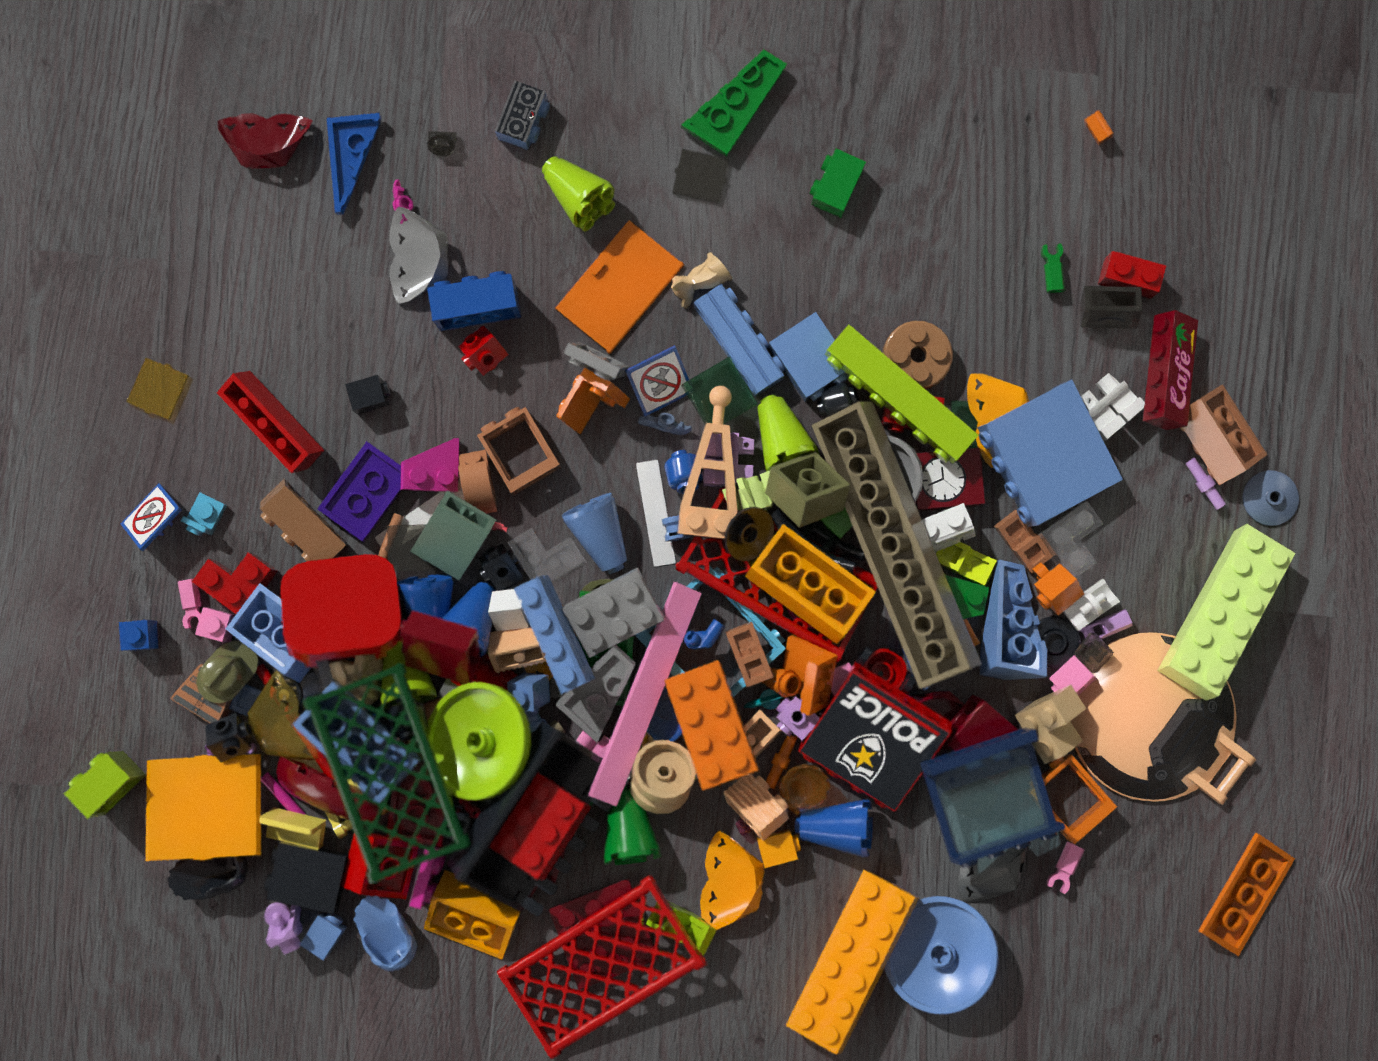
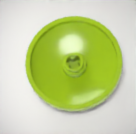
M486 683L461 685L451 690L439 701L429 718L426 732L450 794L463 799H489L506 791L520 776L529 755V723L520 703L505 689Z

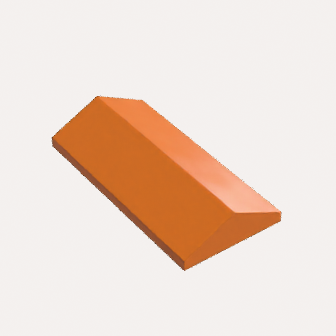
M1255 833L1198 931L1239 956L1295 858L1260 834Z

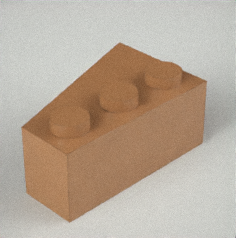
M283 479L260 501V510L263 512L260 516L271 527L276 524L283 531L281 537L290 546L298 545L304 551L301 556L306 561L333 558L346 546L345 540L308 505V502L303 497L300 498L289 487L290 484Z

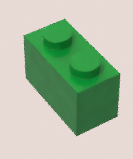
M837 148L832 156L827 154L821 170L825 171L821 181L815 180L809 193L813 196L811 205L841 218L863 172L866 161Z

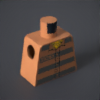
M200 664L170 699L205 721L213 723L228 716L232 699L224 703H212L203 698L196 685L197 674L203 664Z

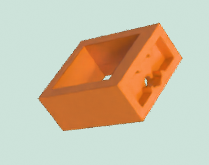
M1066 754L1059 759L1049 762L1050 768L1041 775L1046 785L1068 766L1098 800L1069 827L1065 825L1066 829L1060 831L1068 842L1076 844L1116 809L1117 806L1073 755ZM1030 778L1027 782L1029 787L1024 791L1039 807ZM1053 811L1055 820L1064 823Z

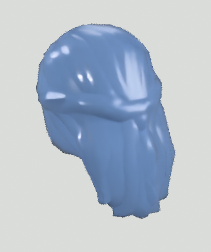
M368 895L362 899L354 910L356 916L353 920L357 925L364 950L371 957V962L386 971H395L406 967L415 957L417 941L397 906L388 899L380 898L379 896L371 897Z

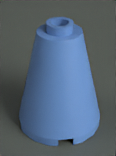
M607 493L590 499V502L584 505L579 504L563 513L562 517L563 522L600 570H608V573L612 574L624 568L623 563L627 561L615 498H613L611 493Z

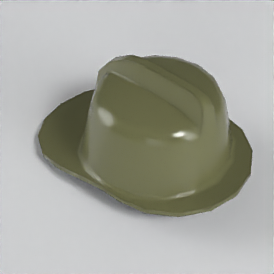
M239 641L223 644L203 664L197 674L196 685L199 693L204 699L212 703H224L233 699L255 674L258 665L256 653Z

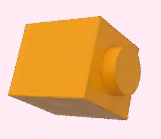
M789 829L773 833L764 841L760 837L757 838L765 868L798 859L796 852L801 851L797 834L791 835Z

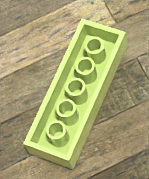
M1248 524L1235 530L1157 671L1205 701L1218 697L1295 553Z

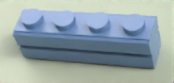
M720 284L694 302V308L751 392L757 397L783 379L782 371L785 368L777 356L772 358L766 350L769 344L761 333L756 335L751 328L754 322L745 310L741 312L735 304L738 302V299L730 287L725 289Z
M549 576L537 577L514 588L518 599L522 601L521 606L540 648L546 654L545 659L561 694L595 679L573 628L562 611L563 606Z

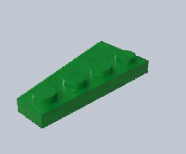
M766 50L761 51L738 72V75L728 84L726 83L711 100L705 102L690 119L688 118L683 122L681 128L728 157L786 69L787 64Z

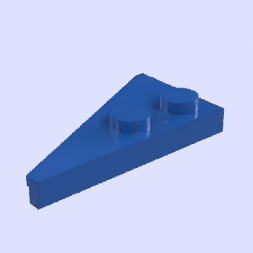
M380 113L327 118L334 208L337 215L345 213L381 123Z

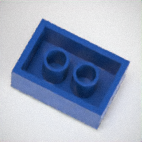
M505 271L493 272L489 274V277L478 279V276H468L462 278V282L452 284L450 281H439L434 283V287L427 288L432 320L439 331L521 318L516 284L511 273L506 274Z

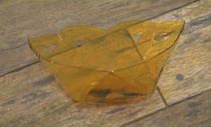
M276 669L247 712L249 716L248 722L253 730V735L261 750L267 755L309 761L318 760L316 747L305 736L297 735L298 730L293 724L301 716L298 714V700L292 688ZM274 678H275V683H277V684L279 685L278 687L272 686V685H273V682H274ZM284 695H286V701L289 703V706L281 702ZM305 746L308 747V753H310L311 756H309L306 753H303Z

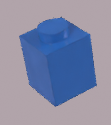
M157 621L119 622L121 651L159 649Z

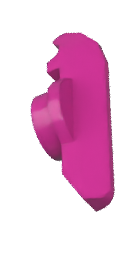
M398 179L395 180L393 185V208L395 211L398 206L412 210L413 202L408 196L403 195L404 188L401 187L400 180ZM402 214L403 219L400 221L401 224L407 221L404 214Z

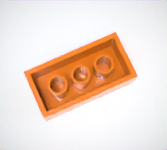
M720 661L709 663L664 680L702 790H708L760 771Z

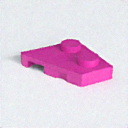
M459 438L449 440L402 461L400 490L458 492Z

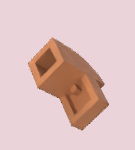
M481 450L459 455L460 466L458 468L465 501L486 514L497 512L496 496L490 476L487 451Z

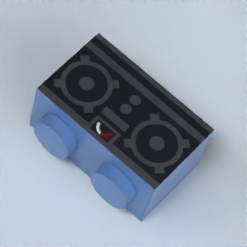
M514 80L495 129L497 139L526 150L529 149L531 142L535 144L540 132V128L537 126L541 117H546L550 102H547L546 92Z

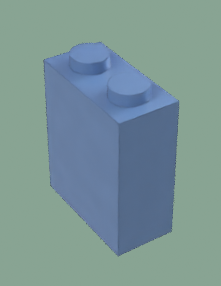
M816 312L770 341L768 347L774 357L777 356L785 368L784 372L804 402L810 398L813 402L821 398L825 388L833 383L836 385L845 382L849 377L842 369L837 371L826 361L828 357L825 355V352L835 340Z

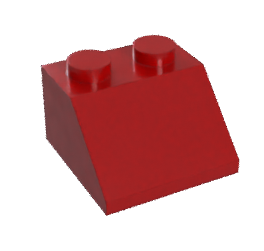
M354 833L341 886L360 895L406 899L414 866L384 877L377 883H369L366 875L369 871ZM371 833L369 835L373 848L384 849L390 838L379 833ZM393 838L388 851L398 857H404L409 843L406 840ZM413 845L407 856L408 861L416 858L419 846ZM385 856L379 863L381 871L399 865L400 862L390 856Z

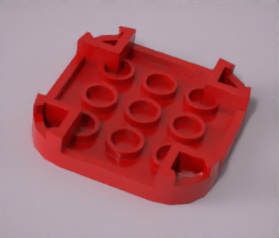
M363 554L307 561L296 564L283 576L280 589L283 636L289 656L304 662L306 667H317V661L367 654H375L376 660L387 657L386 653L394 648L398 641H402V637L399 636L401 615L396 572L393 565L386 558L378 555Z

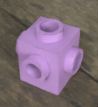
M794 696L790 700L786 697L776 708L779 712L776 718L780 721L777 726L788 736L794 733L800 740H803L820 718L815 713L811 716L801 713V699L799 700ZM795 711L800 713L798 721L792 720V713Z

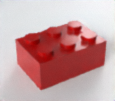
M537 773L490 848L534 878L545 880L591 806L545 775Z

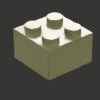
M814 451L771 467L765 494L799 527L843 511L850 484Z

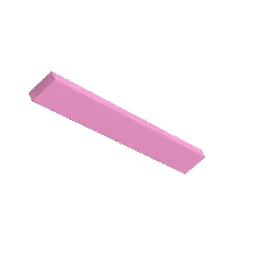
M677 582L673 583L662 610L665 619L657 623L589 791V796L617 806L664 689V680L668 679L702 593Z

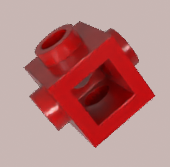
M484 325L476 332L468 335L464 342L458 346L464 354L461 360L471 371L476 368L483 376L495 369L498 363L509 355Z

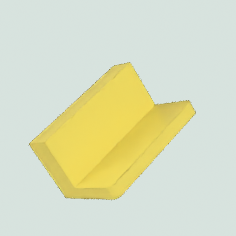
M275 807L260 816L259 823L267 825V838L316 850L323 847L325 819Z

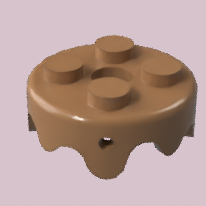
M911 321L898 326L891 332L882 350L884 355L925 390L936 386L945 378L953 360L952 346L947 335L934 324L925 321ZM912 349H922L925 352V360L920 363L914 362L910 357Z

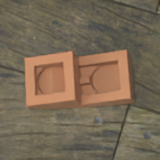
M1016 509L994 526L1011 551L1030 573H1033L1032 569L1040 562L1044 564L1053 557L1041 537L1020 520Z
M752 621L725 631L746 687L773 678Z

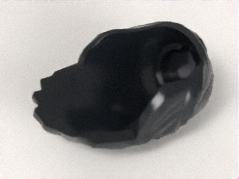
M245 856L218 857L205 861L182 859L177 861L175 867L169 870L170 876L167 878L168 887L172 889L175 896H180L183 900H206L222 893H230L246 881L249 868Z

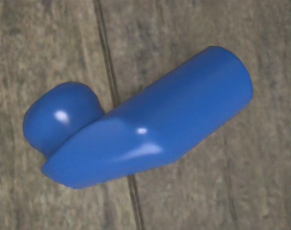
M713 619L706 631L687 632L684 636V642L688 648L693 650L711 648L725 626Z

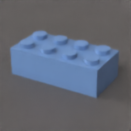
M332 682L322 694L340 688L343 685L340 682ZM346 692L347 696L358 700L351 692ZM336 695L320 701L321 709L333 711L339 696ZM344 698L339 705L337 713L351 720L357 711L358 705ZM362 707L356 722L371 728L376 716L368 708ZM305 711L295 721L293 726L325 755L310 711ZM335 717L328 725L332 738H344L349 728L348 722ZM378 720L375 726L376 732L387 737L391 736L390 729L382 721ZM353 726L347 740L351 744L362 747L367 739L368 732ZM373 734L369 739L366 749L380 756L383 754L387 741ZM394 735L396 741L405 744L402 740H399L398 736ZM391 743L385 757L389 761L400 764L405 756L406 749ZM344 745L342 750L338 752L342 765L354 766L359 756V751ZM411 751L405 760L404 766L413 771L422 759L415 752ZM363 754L358 763V769L372 775L377 767L378 759L371 755ZM382 762L377 772V778L387 783H392L397 773V768ZM401 771L396 780V786L398 787L410 773ZM354 773L351 780L365 792L369 784V778L359 773ZM374 781L368 791V796L378 802H383L389 789L386 785Z

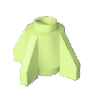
M770 471L760 474L762 481H760L759 476L736 479L739 487L738 489L735 485L738 511L748 507H760L768 512V509L772 508L773 501L765 494ZM722 489L726 500V489Z

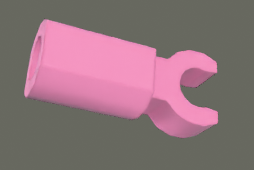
M193 579L178 581L182 610L186 612L182 620L185 629H191V619L193 617H197L199 620L201 616L200 607H202L199 587L191 582Z
M1067 841L1055 866L1057 871L1048 877L1047 885L1052 887L1057 879H1061L1063 885L1060 892L1066 894L1070 888L1069 877L1074 875L1085 850Z

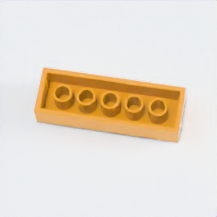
M863 870L786 1026L836 1055L842 1053L919 897L870 871Z

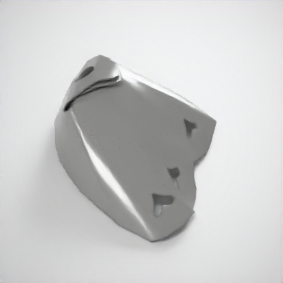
M398 206L393 215L389 236L390 245L395 254L390 267V281L397 303L401 304L409 302L427 291V288L433 287L434 283L446 279L449 261L447 259L448 239L446 233L411 210ZM402 214H404L407 221L401 224L400 221L403 219ZM399 233L401 234V236L405 237V240H403L401 245L399 244ZM400 267H402L403 271L406 272V274L402 275L401 278H399V274L401 273ZM401 287L408 291L405 297H402Z

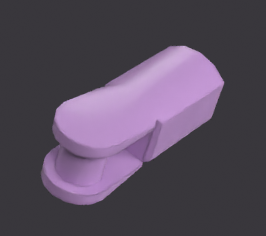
M1122 609L1089 623L1079 632L1084 634L1086 639L1084 644L1089 645L1132 627L1133 624L1126 609ZM1099 625L1103 634L1096 636L1093 627Z

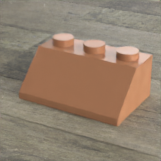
M1223 384L1190 404L1188 426L1181 427L1180 429L1187 434L1192 442L1194 451L1201 456L1207 466L1209 475L1217 481L1218 485L1245 472L1267 455Z

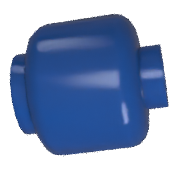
M679 450L672 453L671 458L665 462L664 469L668 485L671 489L677 490L678 493L684 494L696 457L695 454L688 453L686 450ZM702 469L700 471V475L695 490L699 488V484L703 481L704 475Z

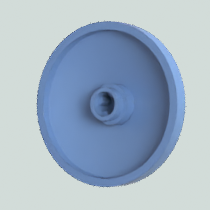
M927 897L918 900L885 966V971L895 991L910 1005L929 1013H955L977 1003L991 987L998 968V945L991 926L975 908L963 901L950 897Z

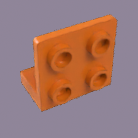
M584 368L581 374L574 379L573 388L567 398L560 403L556 417L572 430L581 434L600 400L611 407L617 404L625 408L630 398L611 381L605 380Z
M791 635L787 638L783 669L793 670L800 677L801 687L797 693L801 695L802 700L800 712L811 716L829 706L837 655Z

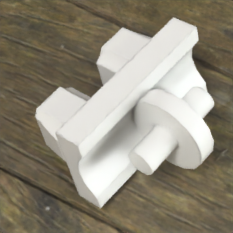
M1104 579L1099 580L1083 592L1084 595L1064 611L1077 631L1120 602Z

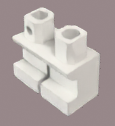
M1109 373L1095 384L1105 395L1101 400L1098 401L1089 390L1081 396L1103 441L1111 437L1126 422L1139 413L1145 404L1140 397L1137 398L1132 393L1125 381L1119 383Z

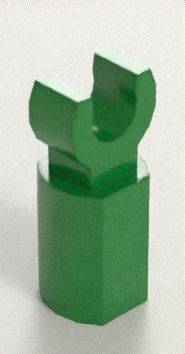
M1061 243L1056 245L1055 255L1049 254L1047 244L1041 248V256L1046 261L1044 272L1046 293L1048 294L1065 291L1063 262H1060V257L1063 254Z

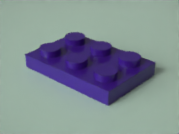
M366 441L317 510L359 540L365 542L402 491L400 490L401 465Z

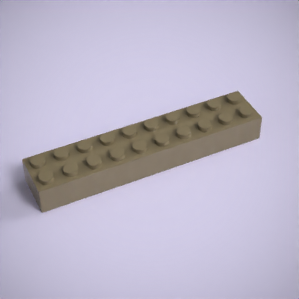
M859 401L813 424L812 428L826 462L850 484L845 503L846 511L919 688L933 685L982 665L873 402Z

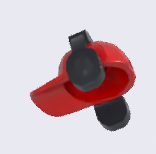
M865 646L856 660L858 664L906 694L914 686L916 678L912 674L906 676L907 667L903 658L889 649L881 648L872 653V649Z

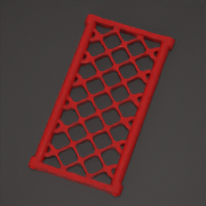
M725 486L719 489V494L712 509H718L722 501L727 503L722 489H725ZM773 521L774 531L778 532L777 525ZM700 536L694 537L684 556L676 563L675 570L682 574L686 572L798 638L836 654V663L842 659L845 648L868 604L843 637L839 647L832 644V640L822 633L816 635L807 630L808 623L802 618L798 617L792 621L783 616V604L776 600V603L771 604L769 607L758 601V591L762 589L752 581H750L752 588L744 593L734 588L733 577L747 574L751 567L748 561H744L746 570L732 572L728 563V558L732 556L725 552L722 543L723 539L710 538L704 540ZM717 542L720 547L721 556L708 558L703 544ZM698 546L703 560L698 561L694 565L688 559L694 548ZM722 560L727 574L719 579L708 573L710 562ZM857 566L854 574L851 573L863 583L871 586L870 588L874 591L878 589L873 574Z
M651 875L641 880V884L517 962L510 966L505 965L497 970L500 980L506 986L550 1059L559 1056L566 1047L694 969L698 971L707 966L705 958L697 949ZM651 892L661 909L648 906L646 894ZM630 904L639 908L641 911L639 923L625 921L623 909ZM646 910L660 915L658 928L648 927L643 924L644 912ZM664 916L668 918L676 934L663 930ZM609 919L617 924L615 938L607 937L600 933L601 922ZM621 925L634 927L637 930L634 943L620 939ZM641 930L656 934L654 948L639 944ZM583 933L594 939L592 952L579 950L577 948V937ZM661 935L672 937L676 940L674 953L661 951L658 948ZM599 939L613 944L611 957L597 954L596 948ZM680 941L683 942L692 956L688 960L678 954ZM617 945L632 948L631 962L621 961L616 958ZM561 947L565 951L570 952L569 966L556 964L553 952ZM637 950L647 951L652 954L650 967L640 966L635 963ZM575 954L590 958L587 972L573 967ZM656 955L671 958L672 970L665 974L656 970L654 967ZM594 959L609 963L607 977L593 973ZM537 962L548 968L546 980L533 978L530 966ZM614 964L622 965L629 969L626 982L612 978ZM552 968L560 969L567 973L565 986L554 984L550 981ZM633 969L647 972L649 984L641 989L639 986L634 985L631 982ZM572 973L585 976L586 984L584 991L573 989L569 986ZM514 976L525 982L523 995L512 979ZM591 978L605 982L604 996L589 992L588 988ZM530 982L544 987L542 1000L528 996L527 992ZM611 983L625 988V998L618 1003L608 997L609 985ZM549 987L563 992L561 1005L547 1001L546 997ZM567 993L577 994L582 997L581 1010L566 1006ZM586 998L599 1000L602 1003V1012L595 1017L585 1011ZM527 1002L540 1006L538 1019ZM544 1007H550L559 1011L558 1024L543 1020ZM564 1012L578 1016L579 1026L571 1031L562 1025ZM542 1026L555 1030L556 1040L554 1042L551 1041Z

